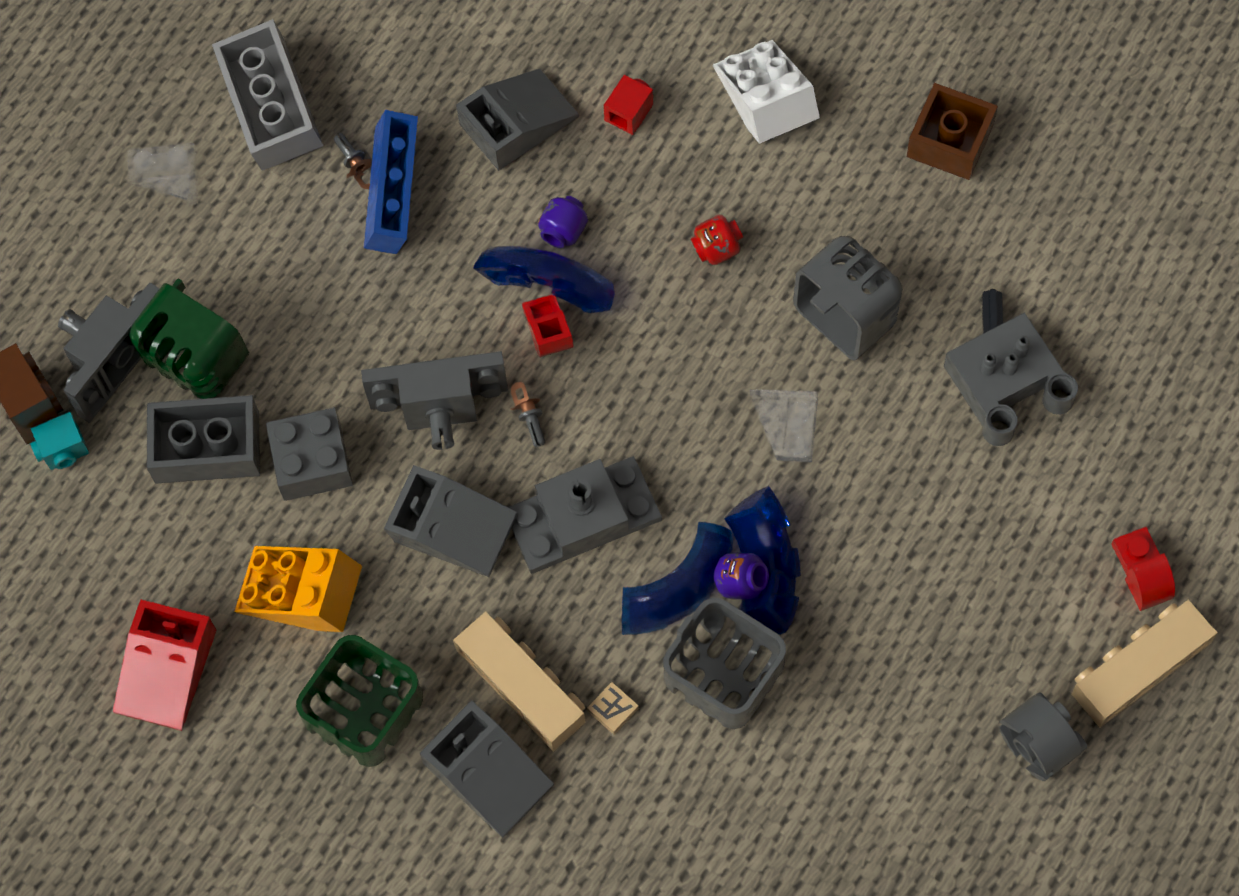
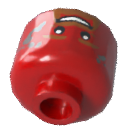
M719 214L697 225L694 229L695 236L691 238V241L702 262L708 260L710 264L718 265L739 254V240L744 238L735 219L728 222L725 216Z

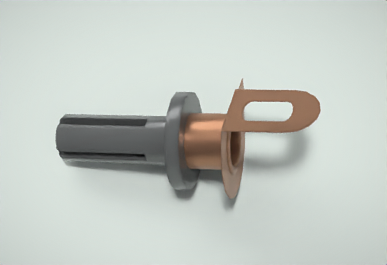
M339 133V137L336 135L334 141L346 157L343 162L344 166L351 168L347 178L354 176L363 189H369L370 184H364L360 177L364 175L363 171L370 168L372 160L364 159L365 153L362 150L355 151L345 135Z
M516 382L511 387V395L515 407L510 410L522 409L523 413L519 415V420L527 422L533 445L539 447L545 444L538 417L543 414L542 409L535 408V404L539 403L540 399H529L524 383ZM518 388H522L524 398L518 400L515 392Z

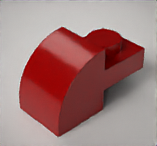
M555 294L522 303L534 346L540 358L574 347L571 332L563 311L560 310Z
M1147 527L1113 539L1112 547L1127 575L1125 581L1140 611L1174 598L1175 582L1165 553L1160 555Z

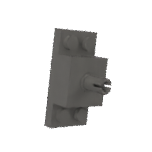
M150 282L143 291L141 290L135 294L129 309L106 295L86 320L69 309L64 313L69 317V320L61 316L58 322V328L73 336L63 348L75 369V372L70 375L66 382L64 392L78 416L88 423L94 419L141 359L139 352L131 341L130 330L134 321L160 289Z
M502 351L361 370L362 383L370 409L389 412L395 410L397 406H401L408 430L431 428L432 448L436 450H442L441 436L444 437L446 449L454 446L452 424L477 421L474 396L481 395L484 398H493L499 396L501 392L508 391Z
M634 456L605 468L601 459L534 485L536 496L508 507L518 513L511 530L531 574L662 521L659 509Z

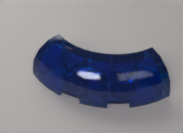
M527 246L490 247L481 253L473 267L474 270L498 286L512 285L531 288L532 283H537L553 288L551 291L552 295L577 306L586 313L610 311L614 300V284L604 275L576 260L543 249Z
M767 486L741 501L728 513L724 520L732 530L741 553L758 555L767 566L769 572L766 588L757 598L742 600L739 610L778 635L787 632L796 614L799 597L795 596L796 578L801 576L798 548H792L786 530L787 527L791 526L778 498L772 489Z
M698 522L693 546L686 558L675 570L650 584L637 587H623L622 635L650 633L667 628L668 625L694 613L704 600L709 599L716 588L714 581L716 565L722 556L732 553L734 541L732 531L721 525Z

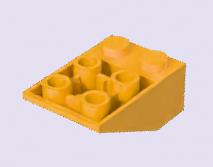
M254 546L234 612L316 631L343 632L362 565L339 549Z

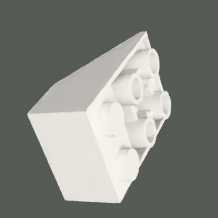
M773 40L761 42L749 50L730 55L724 60L713 64L745 126L759 144L820 118L813 85Z

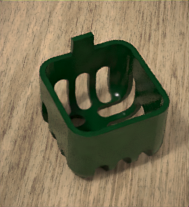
M178 278L172 286L163 283L134 321L130 330L131 341L148 367L152 369L157 368L160 374L167 379L173 378L179 387L184 390L190 389L193 395L199 399L215 398L222 392L248 357L249 351L241 334L233 325L182 293L186 288L182 280ZM185 349V351L183 352V354L180 356V358H179V359L177 360V362H176V359H177L179 353H180L182 350ZM170 351V353H169V355H168V358H167V361H166V364H165L162 360L164 359V357H165V356L168 354V352ZM182 367H185L184 372H183V375H182V374L179 372V369H181Z
M347 635L335 643L296 700V708L306 729L311 734L317 732L325 743L329 745L336 744L341 753L347 757L353 755L360 765L373 767L385 760L384 749L386 745L394 746L402 730L408 727L413 714L422 705L423 692L416 673L410 667L362 637ZM367 658L377 665L376 671L372 676H365L362 673ZM345 664L352 671L373 684L372 690L369 693H362L343 681L338 676L341 666ZM385 669L395 676L393 684L388 688L380 684ZM332 681L339 688L360 701V708L356 711H350L335 702L325 693L328 684ZM403 681L411 685V689L404 699L398 696V691ZM316 695L328 707L348 719L347 726L343 729H338L316 715L310 706L312 698ZM387 696H394L402 701L394 713L383 706V700ZM379 713L389 719L382 731L370 722L374 714ZM364 731L370 732L377 737L367 747L358 741L359 734Z

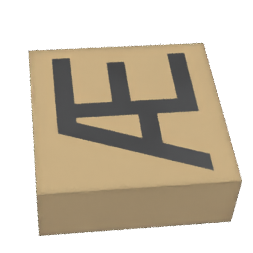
M613 682L587 707V711L613 735L639 709V705Z

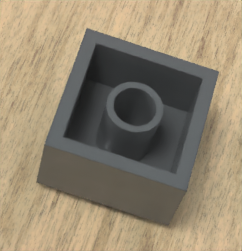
M335 407L266 422L277 484L284 501L353 486L341 424Z

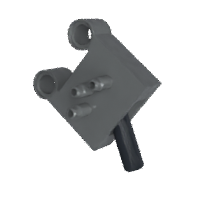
M990 289L982 293L983 334L947 352L944 368L983 426L982 434L984 439L994 446H1003L1012 440L1017 426L1018 417L1010 406L1044 389L1042 397L1044 407L1053 414L1061 415L1067 413L1072 408L1078 392V384L1071 375L1063 371L1025 312L1003 323L1002 292ZM1061 390L1065 392L1068 397H1056L1052 393V391ZM996 421L1003 422L1008 428L998 430L992 423Z

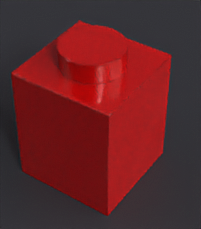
M623 75L603 105L604 121L634 135L653 106V89L641 79H632Z

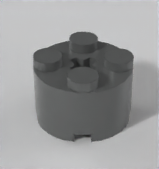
M1040 692L1030 697L999 722L1002 724L999 726L1001 735L1016 757L1021 754L1026 761L1031 763L1026 769L1041 781L1048 780L1088 748L1082 736L1078 732L1073 731L1068 722L1071 720V716L1067 709L1060 702L1052 705Z

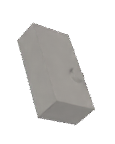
M273 19L212 44L249 151L261 170L274 167L324 146L284 37Z

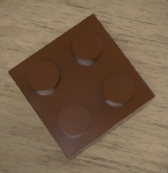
M934 83L909 137L907 157L970 180L994 126L998 106Z
M15 343L0 352V402L25 443L29 444L35 441L31 428L59 417L58 413L63 411V408L29 351L22 354Z

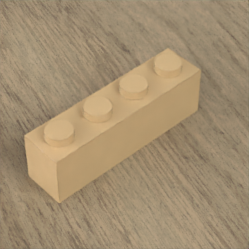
M1189 599L1179 607L1175 603L1168 606L1158 616L1160 619L1158 623L1151 628L1148 624H1145L1130 637L1133 642L1123 649L1120 645H1117L1102 658L1105 663L1096 670L1092 666L1086 668L1074 679L1077 684L1072 692V696L1099 728L1212 643L1217 635V631Z
M485 611L453 639L456 651L554 752L586 723L583 712L585 706L575 694L570 692L566 695L558 686L561 683L560 680L548 667L542 670L533 661L536 656L524 642L521 641L517 644L509 636L512 632L500 617L497 616L493 619Z

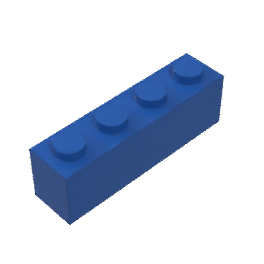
M385 110L375 126L364 249L397 254L407 240L418 116Z

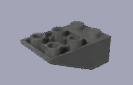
M540 68L483 86L456 104L460 126L498 171L579 117L578 112Z
M413 465L384 530L395 543L490 577L518 513L452 479Z
M472 700L420 752L423 764L502 838L554 786V783L509 735Z

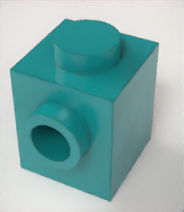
M70 412L31 428L36 440L30 443L37 461L44 460L50 470L67 468L73 465L76 459L89 454L78 424Z

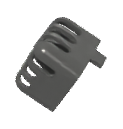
M839 236L833 239L797 271L793 302L798 312L849 359L857 360L896 323L903 289L898 277L894 276L882 262L877 261L867 249L860 246L854 238ZM838 253H847V254L851 255L852 257H850V256H848V255H843V254L837 255V254H838ZM852 275L856 280H850L848 277ZM866 288L871 294H866L863 290Z
M709 598L699 605L692 616L688 615L677 630V638L663 658L664 682L673 694L678 690L682 691L685 694V701L687 703L697 706L710 718L717 719L722 726L730 729L742 728L749 722L766 694L770 692L777 678L782 674L785 665L786 645L777 633L721 598ZM726 617H728L736 624L735 633L718 658H711L708 656L707 650L720 633ZM699 623L712 636L711 641L707 644L701 643L696 637V629ZM746 634L753 640V645L739 667L735 670H729L725 666V662L739 643L742 635ZM687 640L699 651L700 656L695 661H690L684 655V645ZM762 645L771 651V657L757 679L753 682H748L744 679L743 674ZM675 657L687 669V675L684 678L671 669V664ZM695 669H701L705 673V677L698 687L686 680ZM712 681H720L723 685V689L716 699L704 692ZM732 692H736L741 696V701L736 709L722 704Z

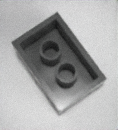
M253 395L147 403V470L155 484L260 476L259 410Z

